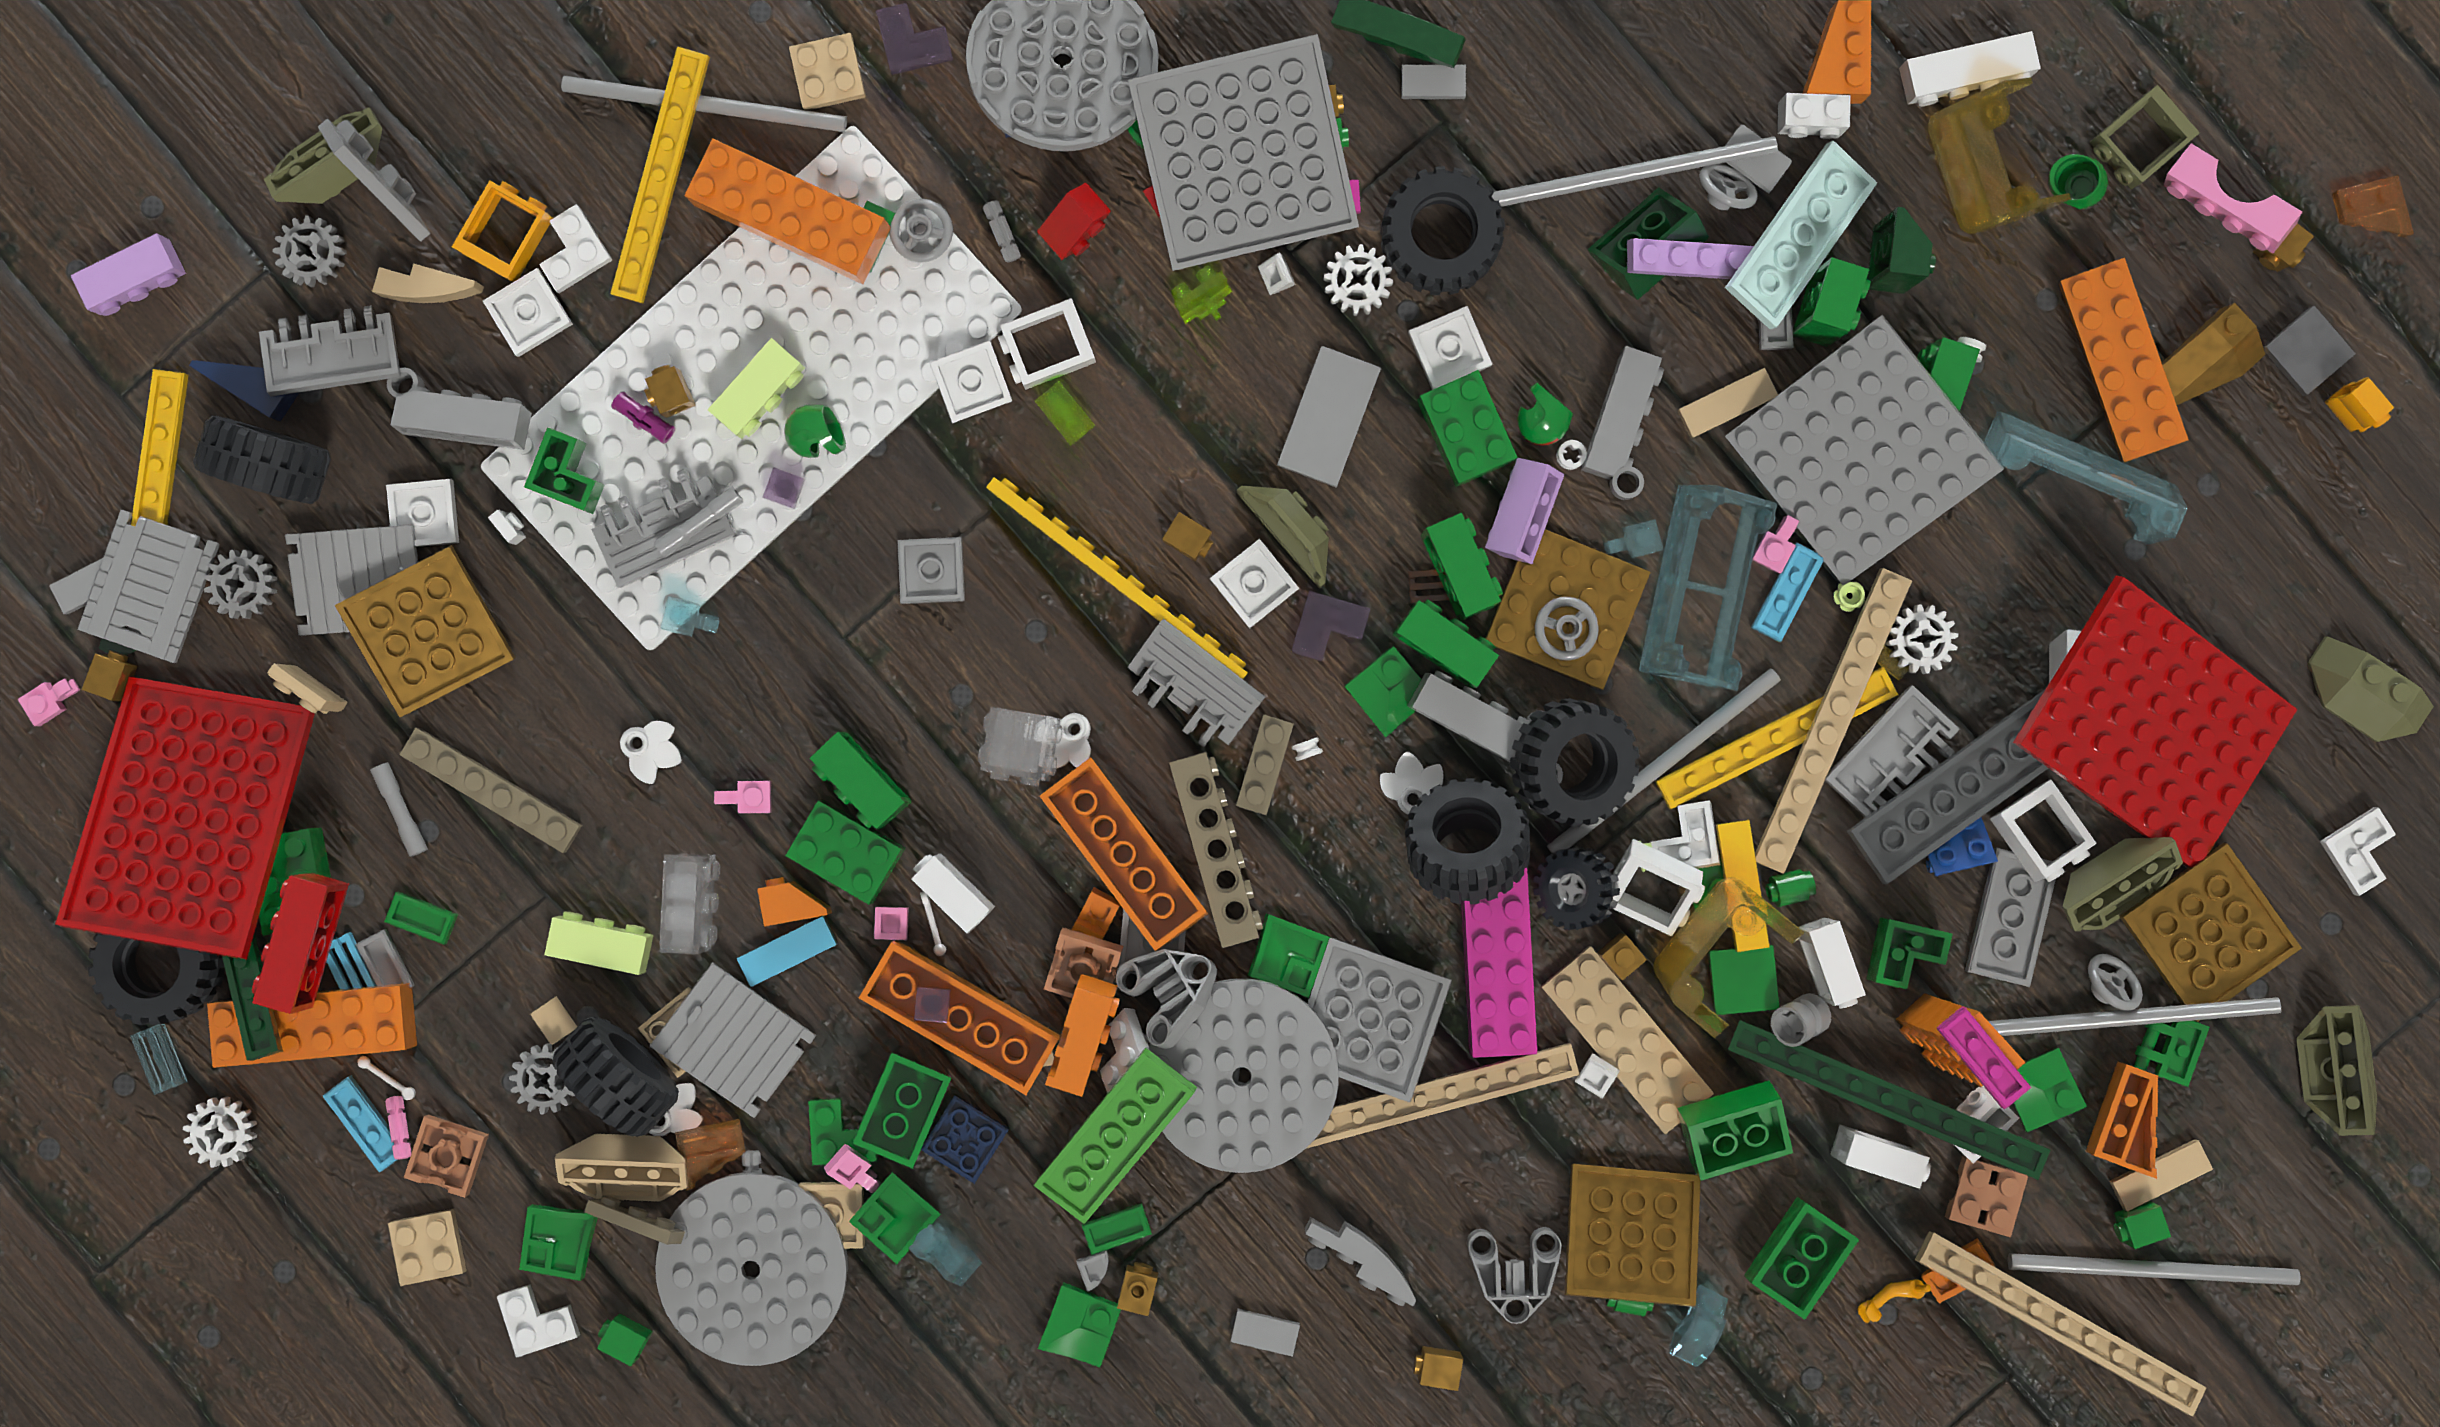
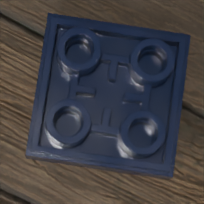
M955 1095L921 1150L975 1184L1009 1128L963 1098Z

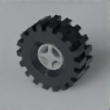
M1575 847L1556 851V854H1550L1545 858L1547 862L1540 863L1537 869L1542 874L1535 875L1533 881L1539 883V888H1534L1533 892L1534 896L1540 895L1541 901L1536 902L1538 909H1546V912L1542 914L1546 920L1554 918L1552 923L1554 926H1564L1565 930H1578L1598 925L1603 922V919L1610 917L1612 913L1609 909L1616 908L1618 901L1613 900V896L1620 895V888H1614V882L1619 881L1618 874L1611 875L1610 870L1614 866L1611 862L1603 863V860L1606 858L1605 855L1602 853L1594 854L1595 849L1592 848L1583 849V847Z

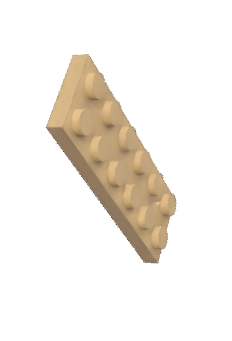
M1591 946L1585 948L1541 985L1542 989L1598 1056L1620 1070L1617 1075L1619 1081L1665 1135L1680 1123L1678 1107L1708 1099L1714 1094Z

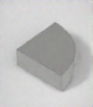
M1107 1250L1085 1256L1076 1261L1087 1292L1098 1286L1107 1272L1109 1263Z

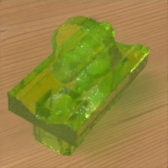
M1208 265L1196 274V278L1201 284L1200 286L1191 291L1185 283H1181L1171 290L1175 300L1174 305L1185 324L1195 317H1198L1201 321L1208 315H1211L1215 321L1219 320L1221 315L1217 309L1226 304L1224 297L1232 293L1227 283V278L1222 271L1217 273Z
M1060 381L1034 400L1070 446L1096 427Z

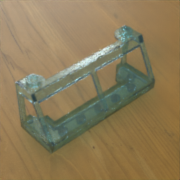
M2001 411L1996 413L1984 441L1985 445L2004 468L2020 470L2031 461L2129 502L2130 506L2125 518L2131 520L2136 527L2133 539L2149 545L2176 538L2188 509L2177 485Z
M1678 485L1639 666L1640 672L1717 689L1738 691L1739 682L1742 678V669L1740 662L1732 658L1757 536L1758 534L1766 533L1774 525L1777 503L1718 485ZM1724 502L1741 506L1742 511L1725 588L1721 589L1689 582L1688 577L1701 519L1710 520L1714 510L1719 505L1724 504ZM1686 588L1723 597L1706 676L1688 672L1690 662L1684 658V645L1674 643Z

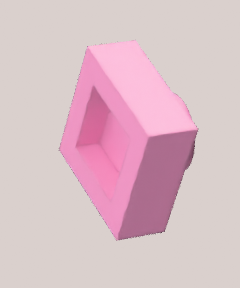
M875 907L874 939L907 940L909 907Z

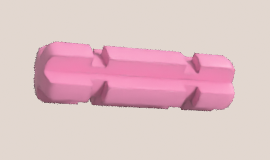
M392 1096L387 1098L385 1102L387 1113H390L388 1122L391 1142L394 1143L392 1146L393 1156L397 1160L411 1157L410 1143H407L409 1133L406 1113H403V1110H405L404 1100L402 1096Z

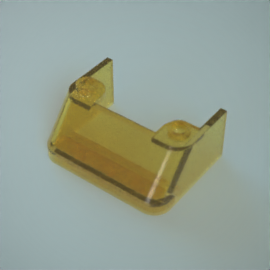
M2031 77L2006 80L1934 113L1928 122V133L1957 222L1965 233L1975 234L2033 216L2071 200L2069 193L2040 199L2037 191L2027 185L2012 189L1993 129L2005 124L2009 118L2010 107L2006 96L2033 84Z
M1727 877L1716 883L1688 918L1686 924L1679 929L1654 962V972L1672 1002L1714 1038L1721 1034L1729 1025L1702 1003L1704 998L1703 987L1690 973L1728 926L1742 936H1752L1758 933L1765 924H1768L1791 944L1799 940L1805 933L1741 880L1734 877Z

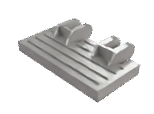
M326 119L318 126L333 154L420 242L425 239L430 232L411 204L416 193L406 179H402L398 171L391 164L385 165V167L378 171L368 160L373 151L372 146L362 134L357 132L350 121L344 120L335 126L329 119Z
M372 305L364 306L363 314L367 330L357 331L355 314L351 308L344 309L346 333H342V326L339 320L311 324L310 326L307 315L299 316L298 324L301 340L292 341L291 326L286 318L279 319L281 343H277L276 333L273 330L259 332L267 393L271 397L401 377L391 314H377L375 319Z
M684 469L678 471L677 478L688 498L681 502H678L673 487L666 477L658 480L665 498L661 497L637 508L643 520L641 523H639L627 496L619 498V506L629 526L620 529L612 508L608 504L600 507L606 524L591 530L618 588L627 586L736 536L726 514L691 537L686 544L666 558L660 554L654 545L656 540L676 526L682 525L718 497V493L709 476L696 481L701 493L700 496H697Z
M1164 618L1127 667L1136 675H1139L1145 667L1148 668L1132 691L1135 695L1138 696L1146 689L1150 679L1160 686L1149 699L1148 705L1152 708L1156 706L1170 686L1174 689L1167 698L1188 715L1196 705L1199 707L1182 731L1187 735L1193 732L1201 718L1209 723L1211 726L1208 730H1205L1198 742L1203 747L1220 725H1223L1225 728L1218 738L1229 745L1265 698L1259 691Z
M1911 685L1828 772L1825 781L1866 818L1877 808L1887 803L1879 795L1885 788L1894 796L1903 791L1893 781L1894 778L1903 786H1907L1925 765L1930 770L1939 765L1938 761L1923 749L1928 741L1943 756L1950 758L1954 755L1953 749L1936 733L1939 731L1946 739H1951L1958 732L1959 728L1920 691Z

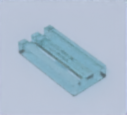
M158 1024L130 1036L154 1095L188 1082L165 1024ZM144 1037H147V1040L153 1052V1058L155 1060L156 1065L159 1067V1070L165 1082V1084L161 1085V1082L159 1080V1077L157 1075V1072L155 1070V1067L153 1065V1062L143 1040Z

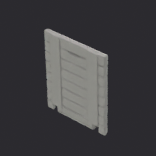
M120 510L111 540L107 546L77 630L172 663H177L207 581L204 579V575H209L211 570L209 564L214 562L219 543L207 540L205 549L201 550L197 548L200 536L142 516L138 518L136 526L129 525L132 513Z
M402 525L285 534L286 544H297L298 553L288 554L296 616L307 615L308 624L297 625L298 635L350 632L334 605L418 563L414 526Z
M712 962L658 1033L650 1047L755 1118L761 1109L752 1102L757 1096L766 1102L804 1053V1050L796 1045L797 1042L802 1038L810 1044L816 1037V1034Z

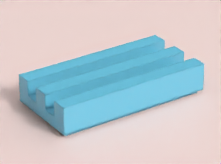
M346 933L342 937L333 940L327 964L340 990L349 989L350 986L331 950L333 948L353 988L362 987L342 946L343 943H346L367 987L376 986L356 946L352 933Z

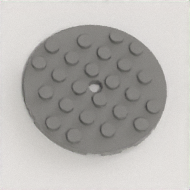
M991 0L977 14L968 36L966 48L967 75L971 90L980 108L1004 133L1022 143L1040 149L1076 151L1101 145L1117 137L1137 120L1128 79L1158 72V47L1154 31L1151 30L1144 16V11L1135 0ZM1059 54H1065L1071 58V62L1064 65L1063 68L1054 61V58Z
M1228 979L1214 982L1206 1008L1172 1048L1160 1049L1150 1043L1149 1050L1197 1087L1195 1093L1162 1132L1183 1154L1207 1167L1226 1172L1249 1173L1281 1165L1297 1156L1315 1140L1324 1128L1333 1110L1338 1090L1339 1071L1337 1056L1330 1035L1315 1011L1297 995L1273 983L1255 979ZM1162 1025L1157 1029L1155 1037L1158 1042H1164L1168 1033L1167 1025ZM1240 1067H1245L1251 1072L1250 1080L1243 1085L1236 1083L1232 1078L1233 1072Z
M743 1172L730 1174L729 1176L709 1182L684 1200L669 1219L676 1222L675 1228L685 1231L682 1243L666 1245L659 1242L655 1266L656 1283L662 1305L679 1333L701 1352L723 1362L745 1366L777 1363L799 1354L813 1344L829 1327L842 1304L846 1291L848 1272L847 1250L844 1249L841 1234L836 1227L837 1223L829 1210L823 1207L824 1204L811 1192L803 1190L798 1186V1183L778 1175L772 1176ZM745 1262H756L760 1267L759 1275L756 1277L746 1276L744 1270Z

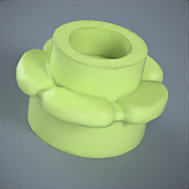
M1850 581L1844 585L1839 583L1838 589L1834 592V601L1840 605L1842 610L1851 612L1854 608H1860L1864 604V588L1858 582ZM1847 593L1852 594L1851 599L1847 598Z

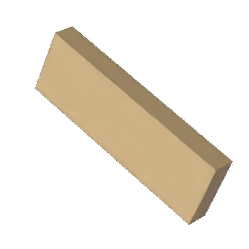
M1763 368L1677 411L1692 439L1771 401L1778 394L1766 369Z
M2194 1139L2155 1158L2157 1179L2131 1170L2109 1182L2123 1210L2129 1211L2213 1170L2199 1140Z

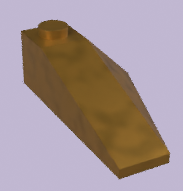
M2234 302L2219 309L2162 362L2176 405H2179L2243 376L2266 354L2257 326Z

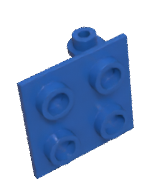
M1982 817L1927 855L1929 860L1926 861V868L1929 873L1934 872L1935 876L1998 862Z

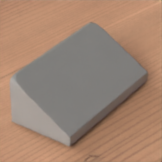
M1740 125L1725 146L1762 138L1745 125ZM1778 150L1776 153L1726 163L1769 194L1791 165L1792 160Z

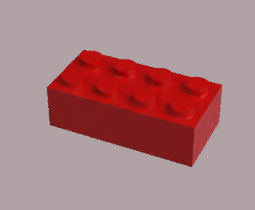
M315 873L290 875L289 879L284 881L280 890L282 903L279 911L274 914L271 921L272 937L270 943L265 945L261 955V961L264 962L262 971L255 978L252 986V993L255 994L253 1004L288 1014L313 1008L349 883Z

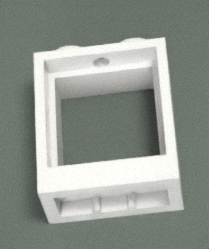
M1072 298L1000 326L1003 335L998 336L1002 350L1004 354L1011 353L1015 363L1009 366L1016 384L1022 382L1025 390L1096 363ZM1064 314L1080 355L1028 375L1012 333Z
M2052 780L2038 785L1989 818L2034 882L2045 878L2048 882L2056 879L2065 872L2062 868L2070 861L2073 865L2081 862L2090 855L2088 849L2097 844ZM2043 800L2047 801L2077 844L2047 866L2014 821Z
M1633 839L1613 875L1618 874L1619 881L1614 882V888H1620V895L1613 896V900L1618 901L1616 908L1613 909L1673 936L1678 926L1683 928L1690 915L1689 907L1692 902L1698 903L1704 893L1705 886L1702 885L1703 871ZM1638 867L1686 888L1672 914L1624 892Z
M942 854L926 855L913 868L917 874L912 880L966 933L972 931L995 907Z
M1824 917L1796 927L1795 930L1819 997L1833 1006L1838 1005L1840 1009L1857 1004V998L1866 994L1840 921Z
M1843 1125L1839 1126L1830 1154L1845 1165L1919 1189L1922 1182L1928 1179L1931 1165L1928 1163L1930 1157L1921 1152Z

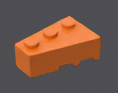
M1837 0L1830 9L1802 94L1851 95L1850 104H1862L1870 96L1871 0Z
M1084 974L1080 975L1061 1038L1055 1051L1053 1064L1045 1083L1046 1086L1082 1097L1090 1072L1098 1071L1103 1056L1097 1050L1100 1043L1106 1045L1112 1027L1106 1025L1108 1016L1115 1017L1120 1002L1119 998L1114 997L1117 985Z
M2117 1062L2085 1152L2157 1179V1168H2155L2157 1148L2156 1117H2158L2157 1075Z

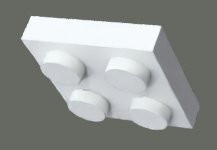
M538 268L483 300V303L517 357L573 325Z
M1468 306L1408 331L1432 390L1474 371H1481L1492 366Z
M990 341L929 362L952 423L1012 401Z
M452 479L386 485L390 526L413 525L416 538L415 546L424 547L459 543L454 482Z
M1260 539L1210 578L1249 629L1299 590L1296 583Z

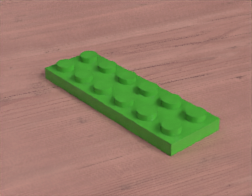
M1145 1047L1039 1176L1033 1186L1085 1224L1191 1098L1197 1087Z

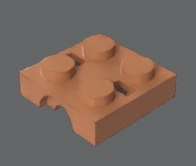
M1062 927L1044 990L1073 998L1076 989L1075 984L1077 985L1081 974L1113 984L1124 946ZM1086 946L1093 948L1092 954L1085 952Z
M431 1115L424 1116L404 1178L418 1183L435 1184L447 1189L448 1193L464 1198L470 1194L489 1134ZM424 1144L433 1147L429 1152L422 1151ZM462 1156L472 1159L470 1166L460 1163Z
M1962 1155L1957 1172L1959 1174L1958 1188L1953 1199L1949 1200L1945 1217L1952 1221L2011 1237L2028 1176L1980 1160L1973 1164L1966 1156ZM1992 1170L1998 1172L1995 1185L1990 1181ZM1981 1210L1987 1211L1984 1223L1978 1222Z

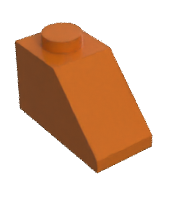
M784 877L765 880L766 887L757 889L764 927L832 913L829 905L796 882L785 883Z

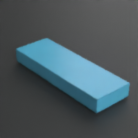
M1799 543L1794 544L1796 547L1782 573L1778 574L1751 628L1778 642H1781L1823 563V557Z
M822 916L737 958V961L750 987L838 943L825 916Z
M352 1075L345 1078L323 1095V1098L379 1173L397 1161L393 1156L392 1146L394 1143L391 1142L389 1125Z

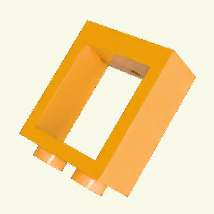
M489 180L452 248L514 282L520 278L553 217L545 212L547 206L532 197H529L528 201L517 196L519 190L502 181L499 186ZM501 198L536 217L510 265L475 246Z

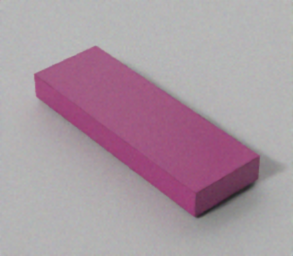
M1962 1006L1936 1028L2001 1108L2006 1109L2031 1089V1086L1966 1007Z

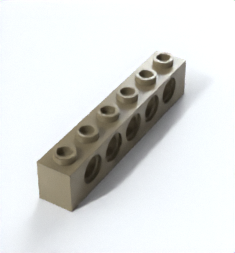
M1205 752L1170 762V768L1222 948L1259 938L1257 930L1263 929L1259 911L1252 912L1249 899L1254 898L1250 880L1243 881L1240 869L1246 866L1241 849L1234 850L1231 838L1237 835L1232 818L1225 819L1222 807L1228 806L1223 787L1216 788L1214 776L1219 775L1215 758H1208ZM1203 778L1208 782L1209 791L1206 795L1198 797L1191 792L1190 785L1194 779ZM1204 809L1214 810L1218 815L1217 823L1212 827L1203 826L1199 821L1201 811ZM1216 839L1222 840L1227 847L1226 853L1219 858L1211 856L1208 852L1209 843ZM1228 870L1235 875L1236 880L1232 887L1222 888L1218 885L1217 876L1221 871ZM1237 901L1243 905L1244 913L1240 918L1232 919L1227 916L1225 909L1230 902Z

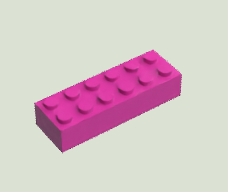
M1525 868L1524 876L1517 883L1513 882V888L1507 893L1499 892L1498 898L1487 901V898L1481 899L1479 904L1461 901L1469 1054L1473 1058L1537 1054L1527 868Z

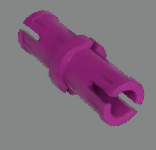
M624 391L620 392L611 404V408L631 420L635 428L645 430L662 444L667 443L675 432L676 428L654 414L653 408L648 405H641Z

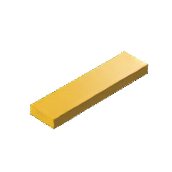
M1750 820L1717 824L1716 830L1735 951L1742 952L1768 948L1769 941Z

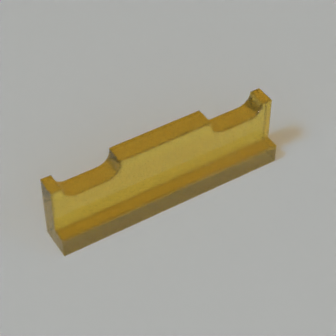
M1884 645L1877 663L1899 681L1909 670V666L1898 667V657L1890 658L1889 654L1892 650Z

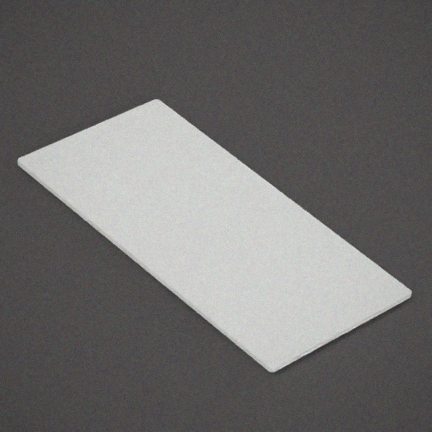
M855 126L847 128L845 132L795 176L864 208L866 201H870L895 213L903 204L912 200L922 199ZM919 209L920 214L930 219L933 227L943 229L942 221L938 215L928 209ZM909 213L903 217L899 226V236L903 244L909 238L906 230V223L911 217ZM917 226L915 229V233H924L926 230V226ZM739 227L531 417L524 450L498 447L482 462L481 469L646 649L654 650L939 389L929 362L986 341L991 342L1002 332L1000 326L1014 321L1021 314L1022 308L954 233L947 250L940 257L929 262H914L901 256L894 248L889 233L872 272L868 274L864 284H860ZM929 237L924 241H919L912 251L917 253L929 252L936 248L942 239ZM772 338L805 367L801 372L804 376L793 389L788 387L780 396L782 398L781 403L773 412L769 413L767 411L760 418L761 425L750 437L745 435L741 439L711 414L708 408ZM664 365L675 366L681 370L696 405L669 418L662 416L657 406L652 407L644 391V389L648 388L645 378L652 376L651 372L654 369ZM624 391L641 405H648L653 408L654 414L676 428L671 439L667 443L662 444L645 430L635 428L631 420L611 408L614 398ZM827 405L836 416L842 428L846 449L835 455L819 443V456L817 458H806L796 454L785 440L784 427L787 418L791 412L802 406ZM547 427L587 443L575 473L605 485L594 514L524 488ZM682 469L686 471L697 496H700L701 493L696 481L707 476L711 478L718 496L732 486L736 489L744 502L727 514L736 536L627 586L617 587L591 530L606 524L600 509L601 506L608 504L612 508L620 529L629 526L619 506L618 500L623 496H627L639 523H641L643 520L637 508L661 497L665 498L658 480L666 477L670 481L678 502L688 499L677 478V472Z

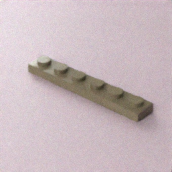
M415 728L399 754L562 853L567 852L582 827L578 822L421 728Z

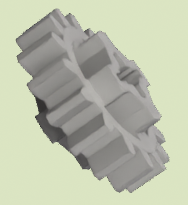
M305 216L304 223L294 218L292 219L294 227L290 229L283 225L282 229L286 234L284 237H275V240L281 243L280 247L273 249V253L281 256L275 264L280 268H285L282 274L289 279L293 277V282L302 285L305 281L306 285L315 287L316 280L326 285V276L329 274L336 278L338 275L334 268L336 266L344 267L345 265L339 260V256L347 254V251L338 246L344 242V238L335 235L338 229L331 224L326 226L327 222L321 218L314 221L310 216ZM306 232H312L309 236L301 235ZM304 244L310 247V250L313 252L312 254L316 257V259L309 256L310 254L307 251L308 249L304 246ZM310 267H317V268H318L317 270L310 271V272H304V271H303V270L307 271Z
M230 550L229 557L222 554L218 555L220 564L210 563L209 567L214 572L212 575H204V579L211 582V586L204 588V592L213 594V597L208 601L209 604H220L217 612L220 614L229 612V617L238 619L240 614L242 618L250 619L252 611L255 614L264 613L261 605H272L273 602L268 598L269 593H277L275 588L270 587V583L275 582L277 577L268 575L273 566L271 564H262L264 557L257 554L253 556L252 551L243 550L240 554L237 550ZM255 571H256V573H257V575H258V577H259V581H258L257 577L255 576ZM238 581L244 582L243 588L237 587ZM256 595L255 598L249 602V599Z
M551 1043L545 1044L542 1051L538 1045L531 1047V1054L527 1051L522 1052L520 1057L523 1062H515L512 1065L518 1072L509 1076V1080L517 1081V1086L511 1089V1093L520 1092L521 1096L517 1102L518 1104L525 1101L529 1102L527 1110L530 1112L537 1106L539 1107L540 1114L547 1113L549 1106L553 1113L561 1110L560 1103L564 1106L572 1103L568 1095L575 1096L563 1084L562 1079L558 1077L557 1070L554 1069L553 1064H545L543 1060L538 1059L550 1058L553 1060L555 1050L552 1051ZM526 1073H528V1075H529V1085H528V1086H527V1083H526ZM548 1073L550 1078L548 1083L544 1085L541 1080L544 1078L543 1074ZM539 1093L546 1094L549 1098L552 1097L553 1099H541L536 1095Z

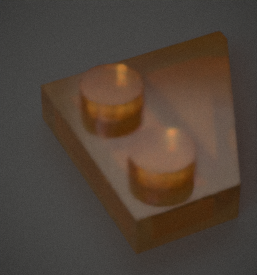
M2399 175L2337 190L2332 193L2340 224L2352 227L2363 226L2366 230L2375 232H2391L2403 238L2414 234Z
M740 1119L675 1132L679 1154L686 1159L688 1177L686 1191L696 1187L695 1182L709 1172L711 1175L715 1174L727 1162L734 1161L745 1153Z

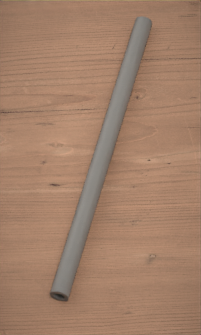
M563 76L561 83L563 92L659 106L662 104L665 90L571 76ZM702 95L699 97L696 111L838 132H845L847 127V116Z
M1773 136L1495 191L1492 198L1494 201L1499 200L1502 207L1778 152L1776 137Z
M1772 668L1767 670L1641 770L1638 776L1633 777L1632 784H1635L1632 793L1627 792L1624 799L1626 802L1624 804L1781 681L1777 673ZM1615 807L1612 810L1616 812L1619 808ZM1598 817V823L1589 826L1585 824L1571 826L1549 843L1547 848L1552 854H1556V851L1569 849L1602 823L1604 819Z
M2278 997L1988 1022L2001 1036L2278 1014L2281 1013V1003Z
M2011 1253L2008 1255V1268L2010 1270L2299 1285L2301 1280L2298 1269Z

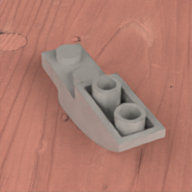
M1310 1217L1305 1227V1234L1309 1236L1308 1241L1321 1249L1329 1246L1338 1251L1336 1254L1338 1258L1353 1265L1354 1261H1357L1358 1265L1355 1268V1273L1360 1278L1358 1282L1372 1291H1375L1378 1287L1388 1293L1386 1297L1400 1306H1404L1405 1302L1414 1306L1416 1299L1406 1278L1395 1262L1376 1242L1346 1221H1344L1341 1229L1337 1232Z

